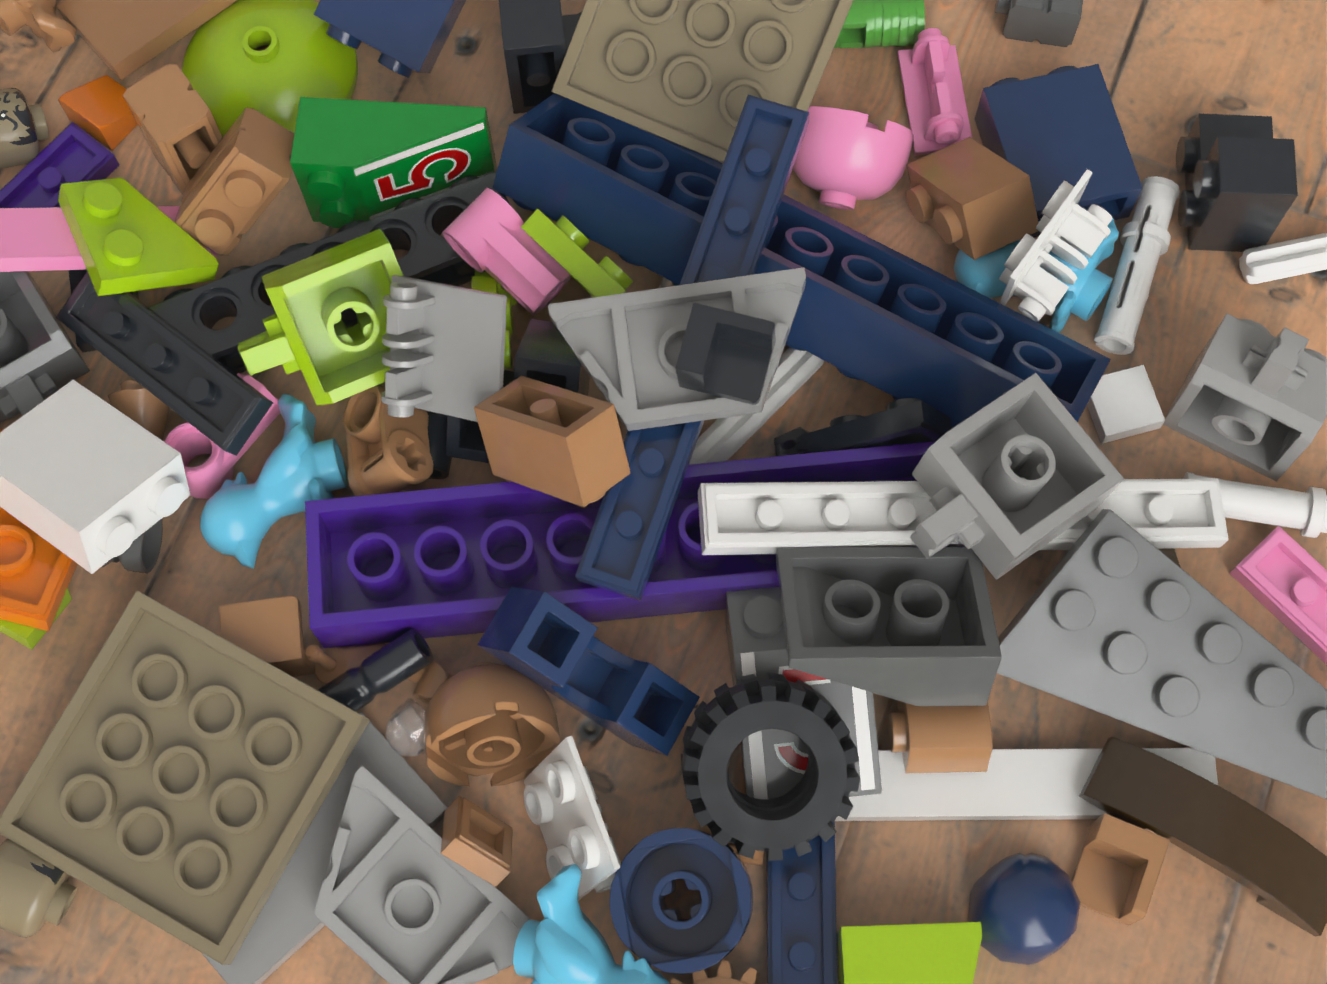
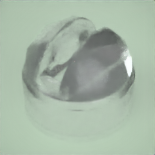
M408 698L393 711L386 726V739L390 747L404 756H418L426 753L424 737L426 710L412 698Z

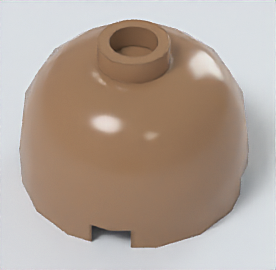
M481 662L461 670L440 684L425 711L424 737L427 766L438 778L455 785L470 787L468 775L481 776L494 773L490 780L491 786L507 785L526 779L553 751V745L555 743L560 744L557 715L551 698L542 686L508 665Z

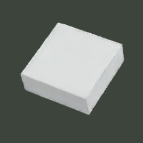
M1144 365L1102 375L1087 403L1101 444L1160 429L1165 422Z

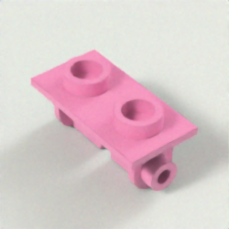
M925 29L918 34V41L913 49L898 50L897 52L909 127L914 134L912 142L914 156L932 154L963 139L972 138L956 45H950L948 38L942 36L939 29Z

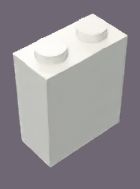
M74 379L0 432V507L91 574L113 557L123 554L135 539L163 517L173 514L182 502L190 496L181 453Z

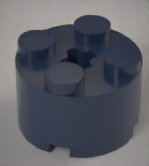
M673 828L645 837L624 857L620 864L621 868L617 870L611 883L610 913L619 938L638 958H645L649 965L664 972L693 973L717 964L739 943L746 932L752 915L753 887L748 870L742 859L728 844L723 847L712 839L711 834L700 830ZM685 879L688 890H699L701 893L702 902L691 907L690 919H682L679 908H667L665 902V895L676 891L675 880Z

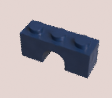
M511 587L477 645L628 744L668 756L700 697L651 663L630 658L595 638L593 635L598 627L546 592Z

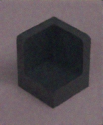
M693 303L675 367L679 387L751 405L758 404L776 343L775 323Z

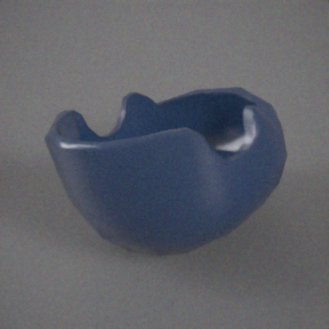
M1032 852L1026 855L1017 853L1005 857L975 882L970 892L968 921L981 922V946L1000 961L1030 965L1038 963L1057 952L1068 942L1071 935L1077 929L1080 900L1068 874L1051 859Z

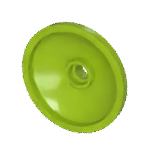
M237 0L197 29L186 49L182 72L191 83L193 90L198 92L209 107L222 137H224L245 108H253L295 133L300 97L351 99L358 76L356 50L326 34L329 23L314 15L319 2L315 0ZM270 45V46H269L268 48H266L265 50H262V51H256V50H255V49H257V48L260 47V46Z

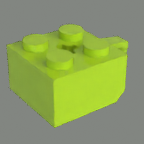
M381 229L261 276L265 290L276 313L262 320L267 331L238 343V351L250 376L281 364L286 374L301 370L316 405L333 404L385 382L386 371L390 370V367L382 364V355L390 352V347L382 344V336L387 334V307L383 305V297L390 294L392 276H403L391 244ZM353 308L357 313L356 319L358 324L346 328L345 323L341 319V312L345 309Z

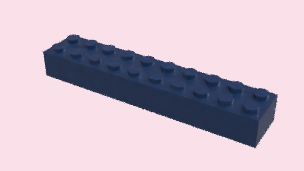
M554 93L509 125L492 188L512 198L519 207L529 211L539 209L545 216L556 222L563 215L587 239H591L618 253L625 262L635 266H643L670 280L674 286H678L681 283L723 164L706 155ZM783 195L756 274L805 267L806 286L786 341L787 346L799 351H807L836 366L837 370L843 375L852 379L863 380L892 395L894 400L904 398L921 399L950 417L952 428L1035 373H1037L1078 422L1111 360L1110 358Z

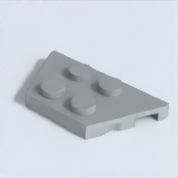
M805 267L548 304L549 315L553 324L609 403L614 404L617 416L628 431L759 413L763 410L806 286ZM693 303L775 323L776 343L758 404L751 405L679 387L675 367Z
M361 766L353 777L313 915L389 984H474L498 974L500 970L512 966L514 947L519 931L524 923L531 919L495 886L441 854L442 838L364 766Z

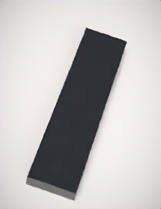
M88 271L55 317L221 449L237 456L273 404L267 397L131 293L98 296Z

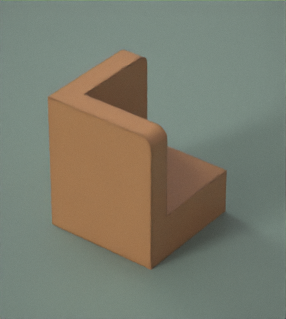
M290 595L219 606L222 638L293 677L315 674V662L310 661L305 654L301 603L295 596Z
M1104 813L1090 824L1071 879L1080 900V906L1128 926L1142 920L1147 913L1170 839Z

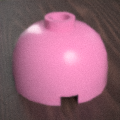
M809 107V124L793 170L805 186L821 192L820 204L836 209L854 210L856 200H874L889 192L902 177L909 159L914 137L910 129L887 120L885 132L878 130V126L867 122L868 114L831 107Z

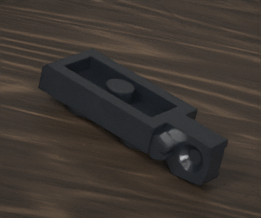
M904 398L887 404L886 410L868 416L845 415L834 418L829 423L830 427L809 432L798 427L774 438L776 456L933 442L951 430L952 427L950 417L928 405L923 400Z

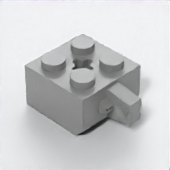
M1226 313L1192 365L1163 425L1277 482L1311 444L1327 417V358L1317 351L1305 348L1309 339L1285 327L1277 337H1274L1263 325L1248 319H1238Z
M1035 373L946 432L927 449L912 475L930 496L931 499L929 501L937 511L922 521L910 538L926 559L959 538L967 549L971 548L997 580L1096 510L1124 478L1037 373Z

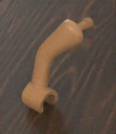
M369 644L342 648L333 647L325 652L318 645H310L307 647L305 654L310 661L316 662L315 676L317 679L327 684L348 669L359 667L365 658L386 644ZM432 662L407 678V680L417 683L413 696L429 704L440 684L453 675L448 674L436 662Z

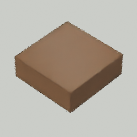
M458 796L445 810L441 854L496 887L511 872L513 829L468 799Z

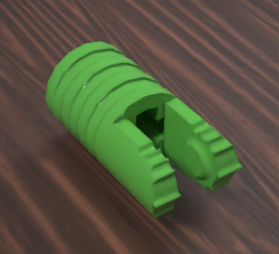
M853 0L834 49L837 47L914 46L918 41V34L925 30L924 0Z

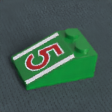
M300 97L290 164L313 222H321L326 226L340 229L353 221H369L392 212L396 206L406 200L413 198L425 199L448 190L455 182L469 176L481 177L494 171L497 173L486 107Z

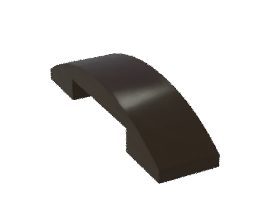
M1115 737L1107 739L1079 797L1115 818L1142 829H1149L1157 835L1170 839L1172 844L1257 893L1256 902L1313 936L1322 935L1327 924V856L1268 814L1209 780L1133 744Z

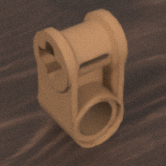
M381 385L350 396L343 414L349 465L347 478L355 496L400 492L410 483L419 484L424 482L433 473L434 464L429 447L427 411L414 408V415L410 417H393L388 415V405L381 402V393L385 391V387Z

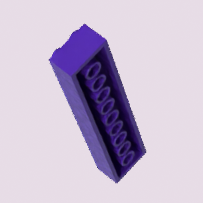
M936 441L689 465L641 601L578 581L575 577L603 497L585 507H581L515 482H502L305 501L310 629L323 648L391 642L410 629L418 631L424 639L484 633L511 587L544 591L590 623L726 609V592L779 587L776 554L702 555L698 489L701 483L917 481L912 472L927 449Z

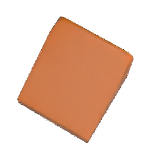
M108 75L68 91L58 99L70 121L112 151L138 125L123 97L126 88Z

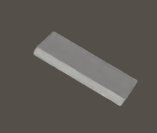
M370 721L231 965H222L203 954L227 984H261L325 926L313 915L353 777L361 766H364L431 829L444 818L447 806Z

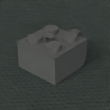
M29 271L0 272V423L11 419L19 413L25 415L70 381L90 371L61 322L55 318L56 314Z

